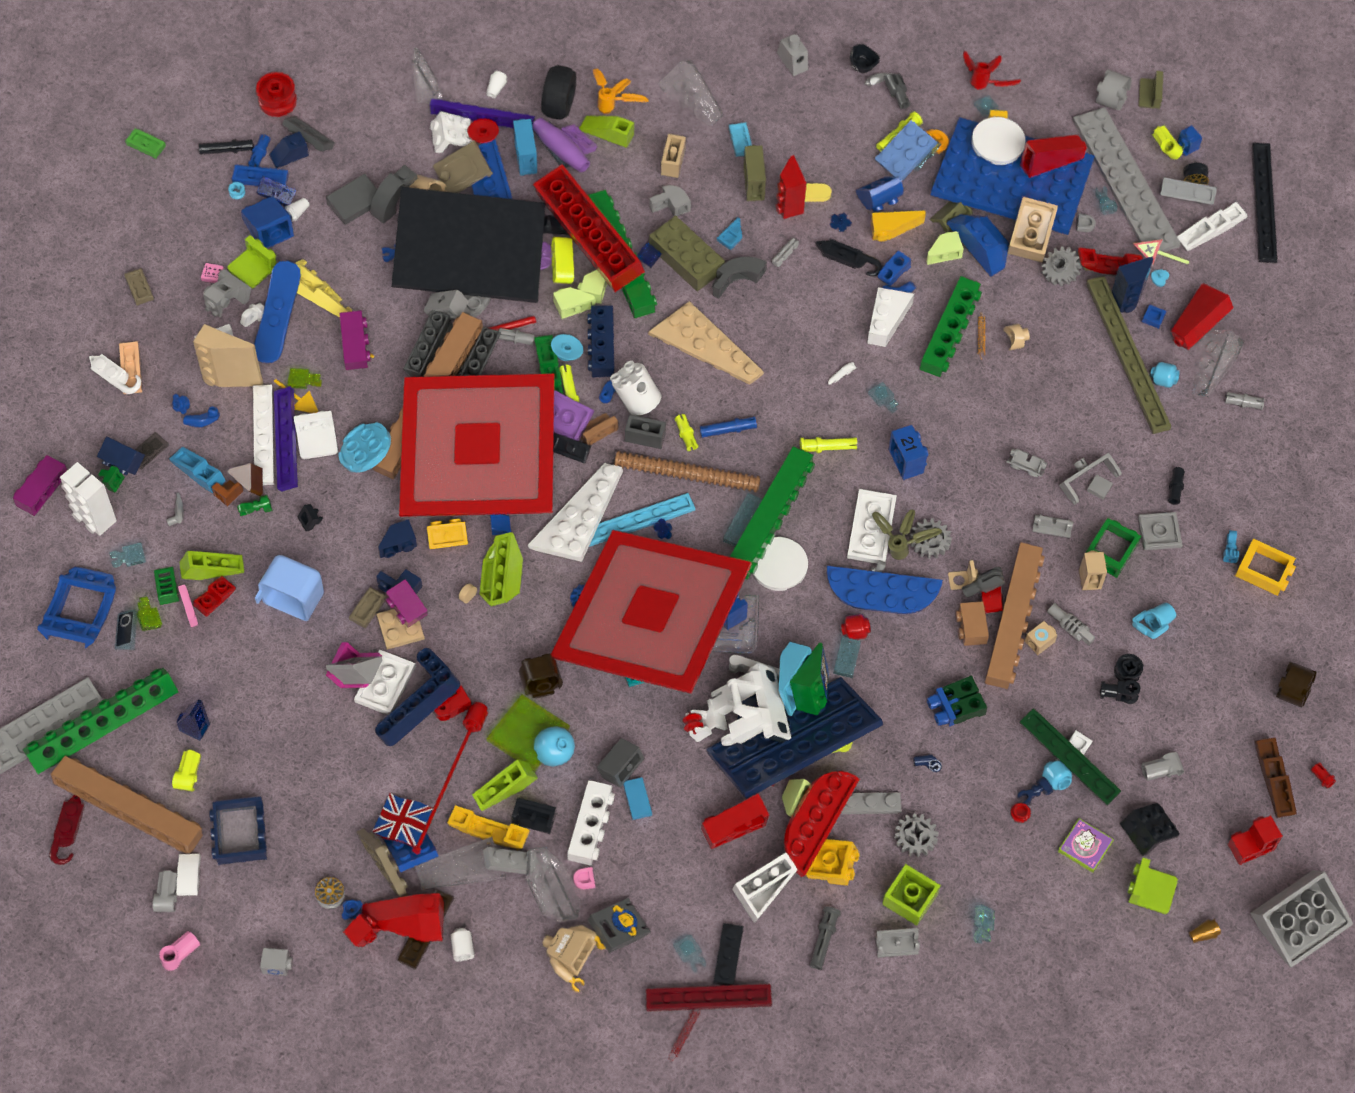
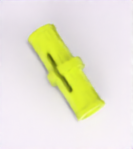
M686 415L676 416L675 422L680 431L679 435L680 438H683L687 451H691L690 447L693 450L697 449L698 444L693 435L694 430L690 427Z

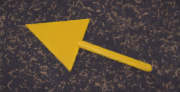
M274 379V382L277 385H279L281 388H286L285 385H283L277 379ZM310 390L302 398L294 393V398L298 400L295 404V410L308 413L319 412Z

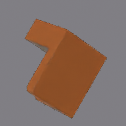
M229 480L223 486L219 483L214 484L212 491L217 499L226 506H229L243 492V487L239 482L235 484Z

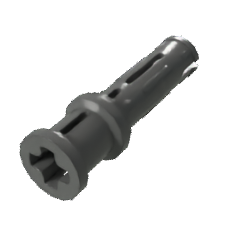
M824 907V916L822 922L818 925L820 933L809 965L814 969L822 970L831 935L836 933L837 928L835 925L838 917L841 916V912L832 907Z

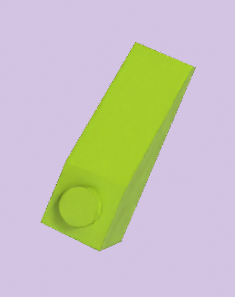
M187 551L179 562L181 579L203 580L244 573L242 555Z
M517 759L473 793L472 796L481 811L524 790L538 778L528 762Z

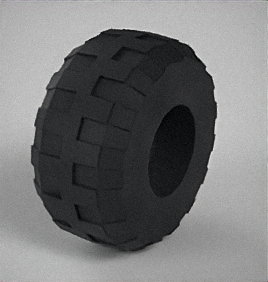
M555 65L548 70L541 101V110L546 117L560 120L568 117L576 88V73L572 68Z

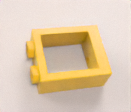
M1253 539L1235 576L1278 596L1280 590L1284 592L1289 583L1286 578L1288 575L1292 576L1296 568L1293 565L1296 558ZM1255 552L1286 566L1279 582L1248 568Z

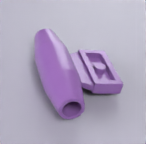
M538 118L533 123L532 128L541 141L564 163L580 173L588 169L590 161L586 158L585 154L594 152L597 145L577 126L573 124L560 130L543 118Z

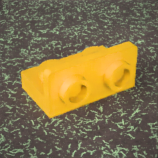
M461 519L449 520V524H442V521L430 522L431 526H427L429 548L437 549L468 545L465 522H461Z

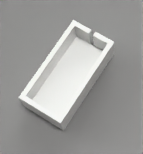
M77 462L60 477L63 484L61 487L66 492L65 497L73 511L72 516L78 522L83 521L89 532L92 534L96 532L100 536L117 520L104 484L93 475L85 480L90 473Z

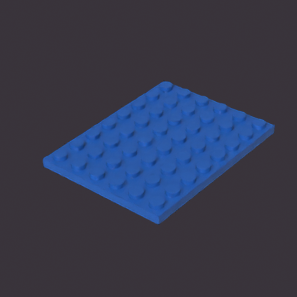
M959 117L931 190V196L955 203L962 202L963 205L1017 220L1023 197L1057 205L1058 208L1052 231L1069 235L1095 156L1085 153L1084 159L1029 178L1020 166L1023 152L1016 161L1005 165H995L979 157L972 146V135L979 123ZM1025 136V144L1026 141L1035 140V138Z

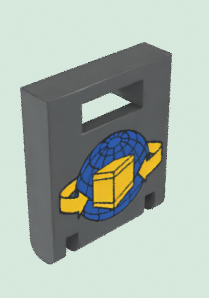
M629 898L593 913L588 918V922L609 953L642 939L651 932L649 928L643 930L646 927V923L634 905L627 906L631 903ZM604 921L614 934V937L609 938L602 927Z

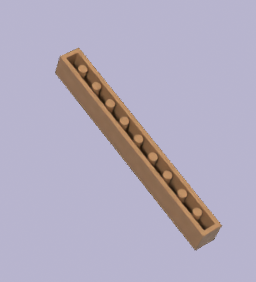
M462 312L460 317L454 320L451 332L445 335L442 347L437 349L433 362L428 364L424 377L456 376L483 329L482 320ZM403 408L399 413L397 422H394L390 428L391 445L386 456L373 467L374 471L393 480L401 469Z

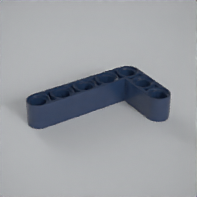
M430 648L420 650L416 659L431 678L385 717L375 728V733L387 746H393L460 687L458 678Z

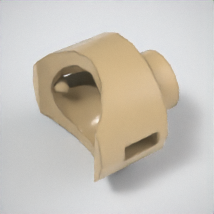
M1020 324L1005 326L1003 329L1011 340L1009 351L1023 348L1025 341L1030 339L1028 329H1022Z

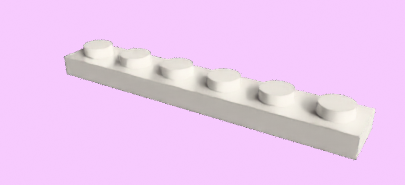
M272 384L253 386L254 465L263 468V485H274Z

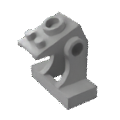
M223 269L219 272L218 281L211 286H207L204 290L205 310L213 312L212 315L214 317L216 315L221 317L223 308L229 305L231 298L246 304L250 299L251 287Z

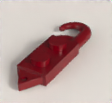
M77 795L71 797L67 802L64 801L53 835L54 839L49 857L52 862L58 865L66 864L73 858V853H70L65 859L58 858L57 854L59 847H68L75 842L85 808L84 804L81 803L80 797Z

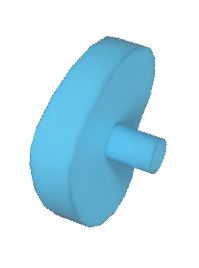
M1156 270L1151 274L1153 283L1159 287H1163L1169 278V273L1166 270Z

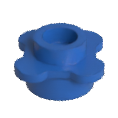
M173 395V409L176 412L179 411L181 414H185L190 406L189 399L184 395Z
M359 900L344 901L342 903L344 910L342 918L344 920L355 919L361 914L362 902Z

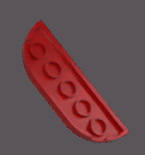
M844 771L829 772L819 776L810 784L789 820L784 838L785 851L797 868L796 873L800 877L806 876L860 780L857 776Z

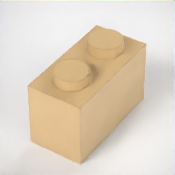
M668 134L661 162V175L679 178L685 153L686 137Z
M1089 551L1084 553L1079 568L1082 590L1102 589L1107 574L1104 552Z

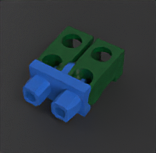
M972 675L943 688L936 689V694L927 698V704L931 710L940 707L942 710L934 715L938 726L948 724L950 727L977 716H984L987 712L985 701L981 693H979Z

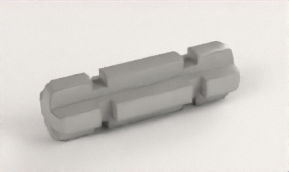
M791 238L788 244H785L777 253L778 255L773 257L772 264L780 267L783 263L782 261H785L792 254L793 249L795 250L799 246V241Z

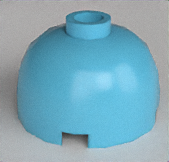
M557 726L548 727L540 731L536 736L534 750H536L537 758L540 762L554 767L563 765L571 759L575 750V742L571 733L565 728Z

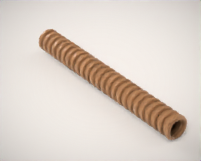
M621 451L616 452L614 465L621 466L622 469L624 467L628 470L632 468L633 471L638 469L639 472L644 470L645 473L650 471V474L655 472L656 475L661 473L662 476L666 474L667 477L672 475L673 478H676V476L679 479L683 477L685 480L689 478L690 481L694 479L696 482H699L700 480L702 483L708 482V484L713 483V485L719 484V486L737 487V489L742 488V490L748 489L750 492L754 490L756 493L760 485V476L736 474L735 471L731 473L729 470L725 472L724 469L719 471L718 468L713 470V467L707 469V466L704 468L701 465L696 467V464L691 466L690 463L685 465L684 462L680 464L678 461L674 463L672 460L668 462L667 459L663 461L661 458H658L657 460L655 457L638 456V454L632 455V453H621Z

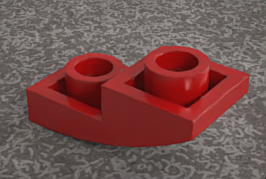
M221 576L208 586V591L193 601V606L207 617L236 590V587Z
M1001 586L987 593L982 592L985 613L1003 611Z

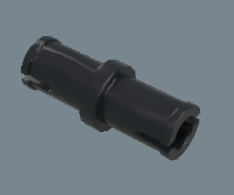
M1181 467L1173 468L1172 481L1169 483L1170 494L1168 501L1173 505L1180 504L1181 492L1184 489L1183 479L1185 471Z

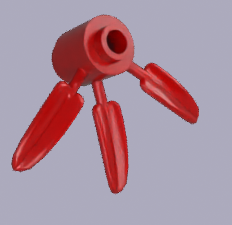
M966 51L963 53V59L969 71H973L970 83L975 89L981 90L986 88L988 83H993L999 87H1006L1021 82V79L989 80L991 72L1001 63V55L997 56L989 64L979 62L975 65Z

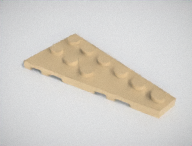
M690 301L648 332V335L656 337L664 343L670 344L703 362H707L713 365V367L721 369L749 385L764 373Z

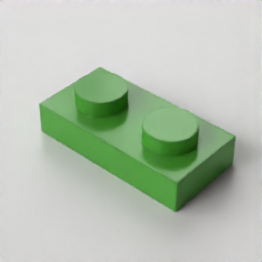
M136 128L125 140L126 145L155 159L166 147L164 141Z

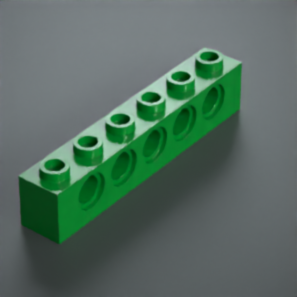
M960 276L922 358L920 370L941 377L943 372H947L950 362H948L949 357H954L956 352L954 346L956 343L960 344L963 336L961 331L962 329L966 330L969 323L967 318L969 315H973L976 307L974 303L975 301L979 302L982 291H980L981 283Z

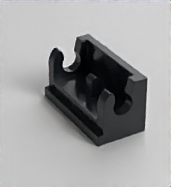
M517 797L511 824L550 834L556 818V807Z

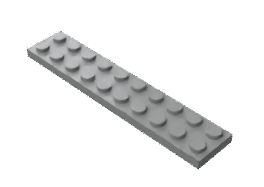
M1106 108L1074 116V124L1091 155L1095 156L1094 160L1138 241L1145 242L1163 239L1159 251L1162 252L1180 247L1181 243Z

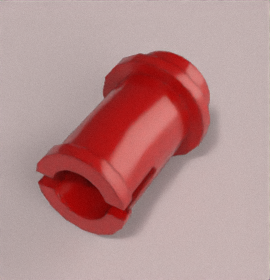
M1321 762L1312 767L1311 772L1322 782V787L1330 788L1335 784V776L1330 775Z

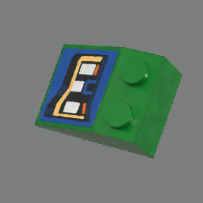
M818 643L790 680L796 709L813 715H818L827 703L829 669L823 643Z

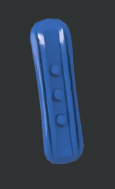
M279 261L272 270L267 299L254 342L258 361L263 363L277 361L284 348L286 333L301 278L298 265L290 261Z

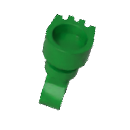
M268 495L260 496V501L254 500L253 503H241L237 506L240 516L248 515L255 510L256 512L260 511V508H263L265 512L273 511Z

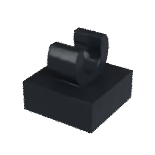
M311 504L304 505L297 516L305 531L312 530L315 525L320 524L323 520V517L317 516L319 510L313 509Z

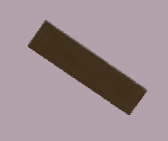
M435 889L434 893H440L444 901L445 917L454 897ZM409 937L397 961L416 970L431 942H420Z

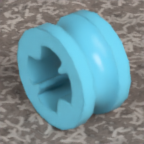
M234 182L230 184L228 190L233 199L244 197L245 187L242 183Z

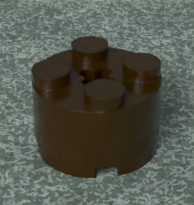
M551 654L522 660L519 676L526 696L532 695L533 698L537 699L552 695L557 687L559 689L562 687L563 681L556 660L552 658Z
M1289 662L1286 669L1287 674L1280 680L1276 697L1302 708L1311 692V686L1316 679L1317 672L1297 663Z

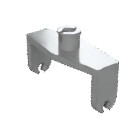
M1109 453L1090 465L1086 463L1084 458L1073 464L1079 472L1062 482L1059 486L1074 505L1079 502V498L1069 483L1098 464L1104 462L1116 478L1121 475L1120 468Z

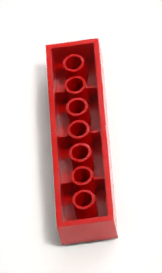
M563 164L533 184L539 198L543 203H546L547 208L614 292H617L645 272L638 257Z

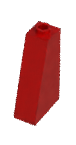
M1078 134L1026 141L1020 166L1030 178L1084 159L1087 146Z
M1203 283L1171 330L1174 343L1178 347L1189 350L1234 308L1230 296Z

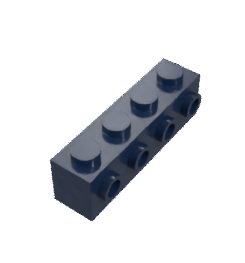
M591 306V313H587L588 324H591V329H588V340H592V344H588V355H592V360H588V371H592V377H611L614 374L613 306Z

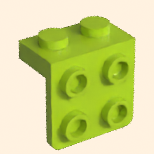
M249 235L245 239L247 250L229 264L227 269L232 275L253 289L272 273L277 261L273 250L267 249L259 239H254Z
M1142 858L1140 864L1136 863L1133 875L1136 877L1134 882H1130L1127 893L1131 894L1128 903L1162 914H1168L1178 879L1175 876L1150 869L1149 864L1151 860Z

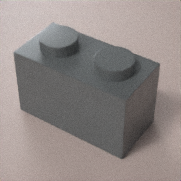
M629 415L625 428V442L662 449L666 434V422Z
M621 738L612 747L607 756L600 761L597 769L602 778L621 788L645 758L638 746Z

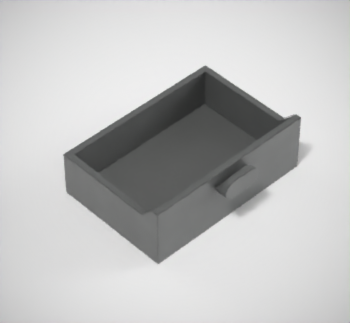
M363 174L326 196V202L343 224L346 225L371 210V203L377 188Z

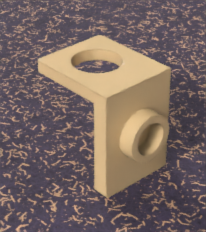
M973 560L969 561L967 571L948 573L951 590L962 589L963 586L977 580L978 570L975 569ZM962 576L965 580L964 584L956 585L953 582L954 577Z

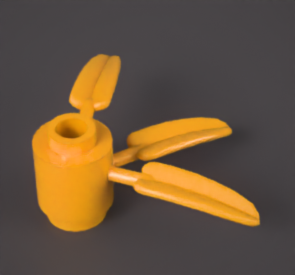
M593 69L596 82L602 87L598 92L597 103L601 113H611L615 108V100L649 101L647 97L638 94H622V97H616V94L621 93L631 83V80L623 79L612 89L605 88L604 85L607 84L603 73L599 69Z

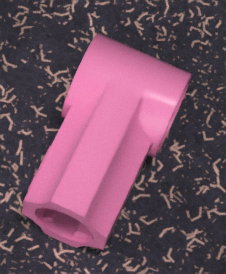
M187 931L172 945L161 949L159 955L162 966L169 971L175 970L183 959L200 946V942L191 932ZM168 956H174V959L170 961L165 960Z

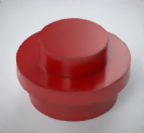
M1017 803L1011 808L1010 814L1014 821L1023 823L1030 818L1031 810L1026 804Z

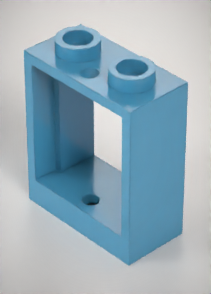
M531 119L513 121L514 141L520 176L538 174L537 153Z

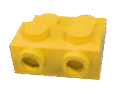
M826 839L806 874L807 878L827 880L829 884L848 886L849 880L854 879L855 871L853 864L859 859V850H857L853 842Z

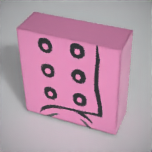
M206 263L201 281L216 283L219 272L224 267Z

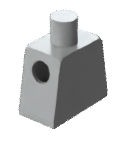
M793 34L782 39L779 43L777 54L793 77L807 71L808 51L800 41V37Z

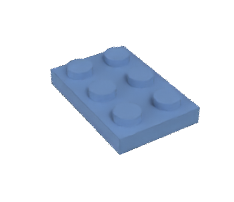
M910 120L879 153L875 160L894 177H900L902 181L938 143L915 122Z

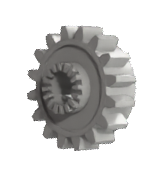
M1061 246L1059 251L1054 248L1053 254L1048 252L1049 258H1043L1046 264L1041 265L1044 269L1042 273L1047 281H1051L1053 285L1058 283L1060 286H1063V284L1070 285V282L1076 281L1077 275L1081 274L1079 269L1082 268L1077 252L1072 251L1070 247L1065 250L1063 246Z

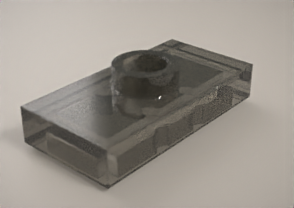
M156 432L135 449L145 454L139 467L141 470L169 446L168 442Z

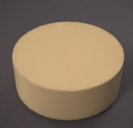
M470 583L466 584L459 593V599L464 603H468L476 595L477 588Z

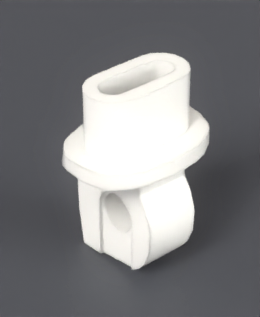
M261 303L251 304L249 309L243 312L240 324L247 327L256 320L261 321L265 306Z

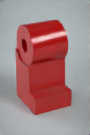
M460 686L455 695L448 698L434 710L435 716L440 721L449 720L468 710L472 705L471 700L463 687Z

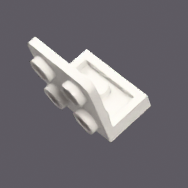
M440 112L430 124L435 152L442 153L449 144L464 147L471 143L473 140L468 136L467 129L472 121L469 118Z
M319 411L317 413L294 416L301 459L323 457L338 453L331 411Z

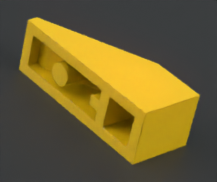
M926 211L872 213L871 230L873 240L883 242L923 224Z

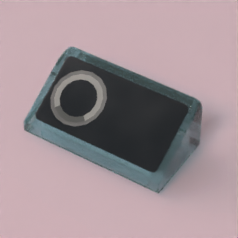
M129 610L118 614L115 650H135L138 618L136 610Z

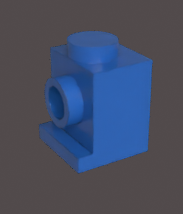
M1192 125L1182 130L1177 143L1183 148L1182 154L1184 156L1198 150L1203 138Z

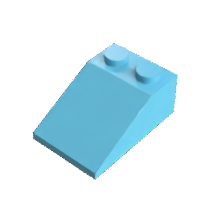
M789 642L781 653L779 693L789 716H792L796 710L790 680L812 653L810 647Z

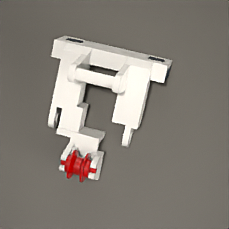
M758 663L749 668V673L737 679L728 680L726 685L711 693L712 699L707 700L708 711L691 710V712L685 714L682 720L686 724L684 730L689 732V735L696 742H699L711 735V730L715 727L722 730L728 729L725 715L733 711L735 714L742 716V718L729 724L730 733L721 738L722 745L729 746L736 742L741 744L761 732L764 733L765 738L781 743L791 739L784 704L779 693L776 669ZM756 694L759 708L743 705L741 701Z

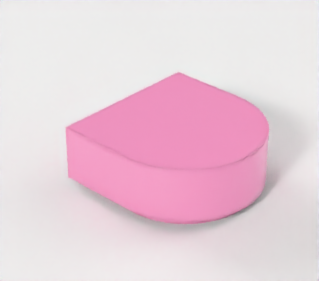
M592 867L582 868L575 872L573 880L577 888H595Z

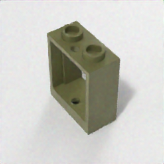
M762 145L745 146L743 169L747 201L765 200L766 175Z

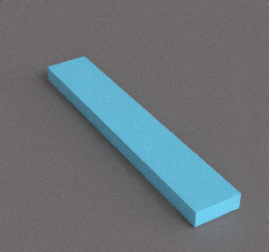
M689 493L601 522L589 547L607 541L612 530L631 533L695 511V506Z

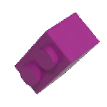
M406 579L386 591L385 601L390 609L394 608L398 613L396 617L402 625L405 624L409 628L427 616L428 610Z

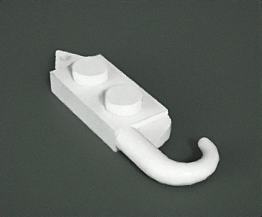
M103 354L100 356H89L91 362L90 369L123 393L133 394L139 390L141 378L138 375L135 376L136 384L129 388L125 385L129 374Z

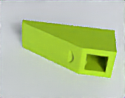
M586 116L579 127L582 132L626 148L634 136V122L619 116Z

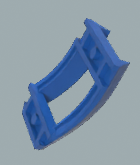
M74 567L69 570L68 574L60 575L53 599L43 616L44 620L37 627L38 631L47 640L51 635L85 643V648L94 643L102 629L115 596L116 587L113 575L80 567ZM71 585L104 593L102 603L92 624L60 617Z

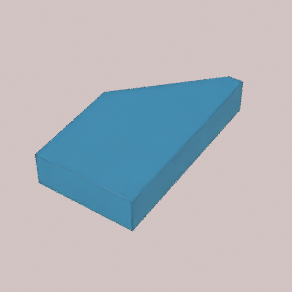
M739 217L717 237V241L729 250L742 239Z

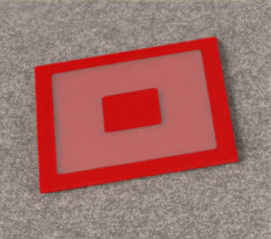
M516 374L404 377L399 516L553 513L555 375Z
M612 530L551 653L552 658L691 694L752 563Z

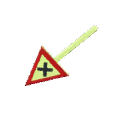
M1163 239L1133 243L1146 258L1153 257L1152 264H1154L1157 254L1189 264L1188 260L1159 251Z

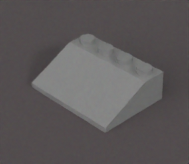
M1310 871L1250 913L1261 933L1290 968L1353 925L1325 871Z

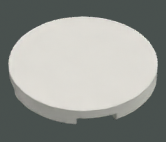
M991 117L981 121L975 127L972 135V146L979 157L995 165H1005L1016 161L1022 154L1025 147V135L1015 122L1003 117Z
M774 537L772 544H768L766 547L764 558L759 559L757 570L753 575L759 584L765 588L775 591L787 590L801 583L806 576L808 569L807 555L804 549L795 541L784 537Z

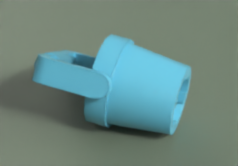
M1162 603L1153 609L1144 610L1132 619V625L1151 639H1156L1168 630V624L1176 618V612L1170 604ZM1142 619H1144L1145 623H1146L1153 631H1151L1148 627H1146V626L1143 625L1142 623H1139V621H1141Z

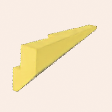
M304 259L295 263L301 272L297 291L299 295L339 318V313L352 312L350 307L345 308L339 303L342 301V298L325 281L316 276L317 272L315 270L309 271L304 266L307 264Z

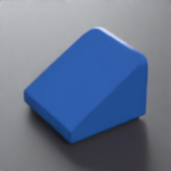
M502 514L490 515L492 535H502L511 532L509 516Z

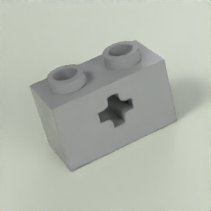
M458 290L432 293L423 311L429 316L431 311L435 310L449 315L450 320L460 317L461 313L465 310L468 300Z

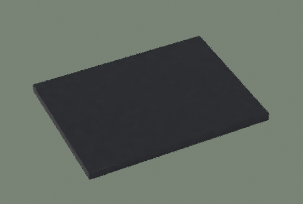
M401 187L391 287L431 292L458 290L463 295L538 303L546 203Z

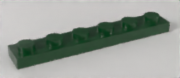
M1034 708L1020 721V724L1061 761L1106 806L1121 793V790Z

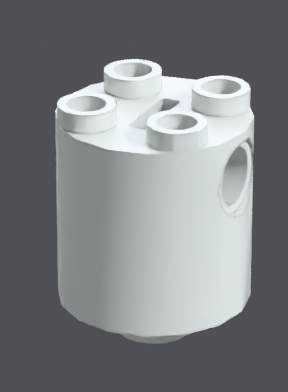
M628 361L622 369L610 377L612 386L631 415L638 416L649 413L659 404L661 393L643 364Z

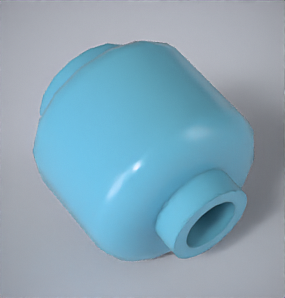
M1159 362L1156 367L1152 368L1150 376L1153 378L1155 385L1170 388L1177 384L1180 372L1174 364Z
M1050 761L1044 766L1042 777L1048 780L1053 787L1052 789L1064 790L1071 784L1072 772L1061 761Z

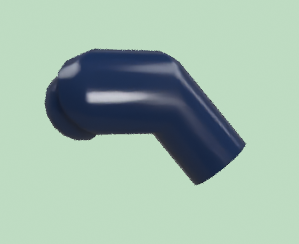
M933 755L913 757L914 766L925 765L932 772H939L942 769L941 762Z

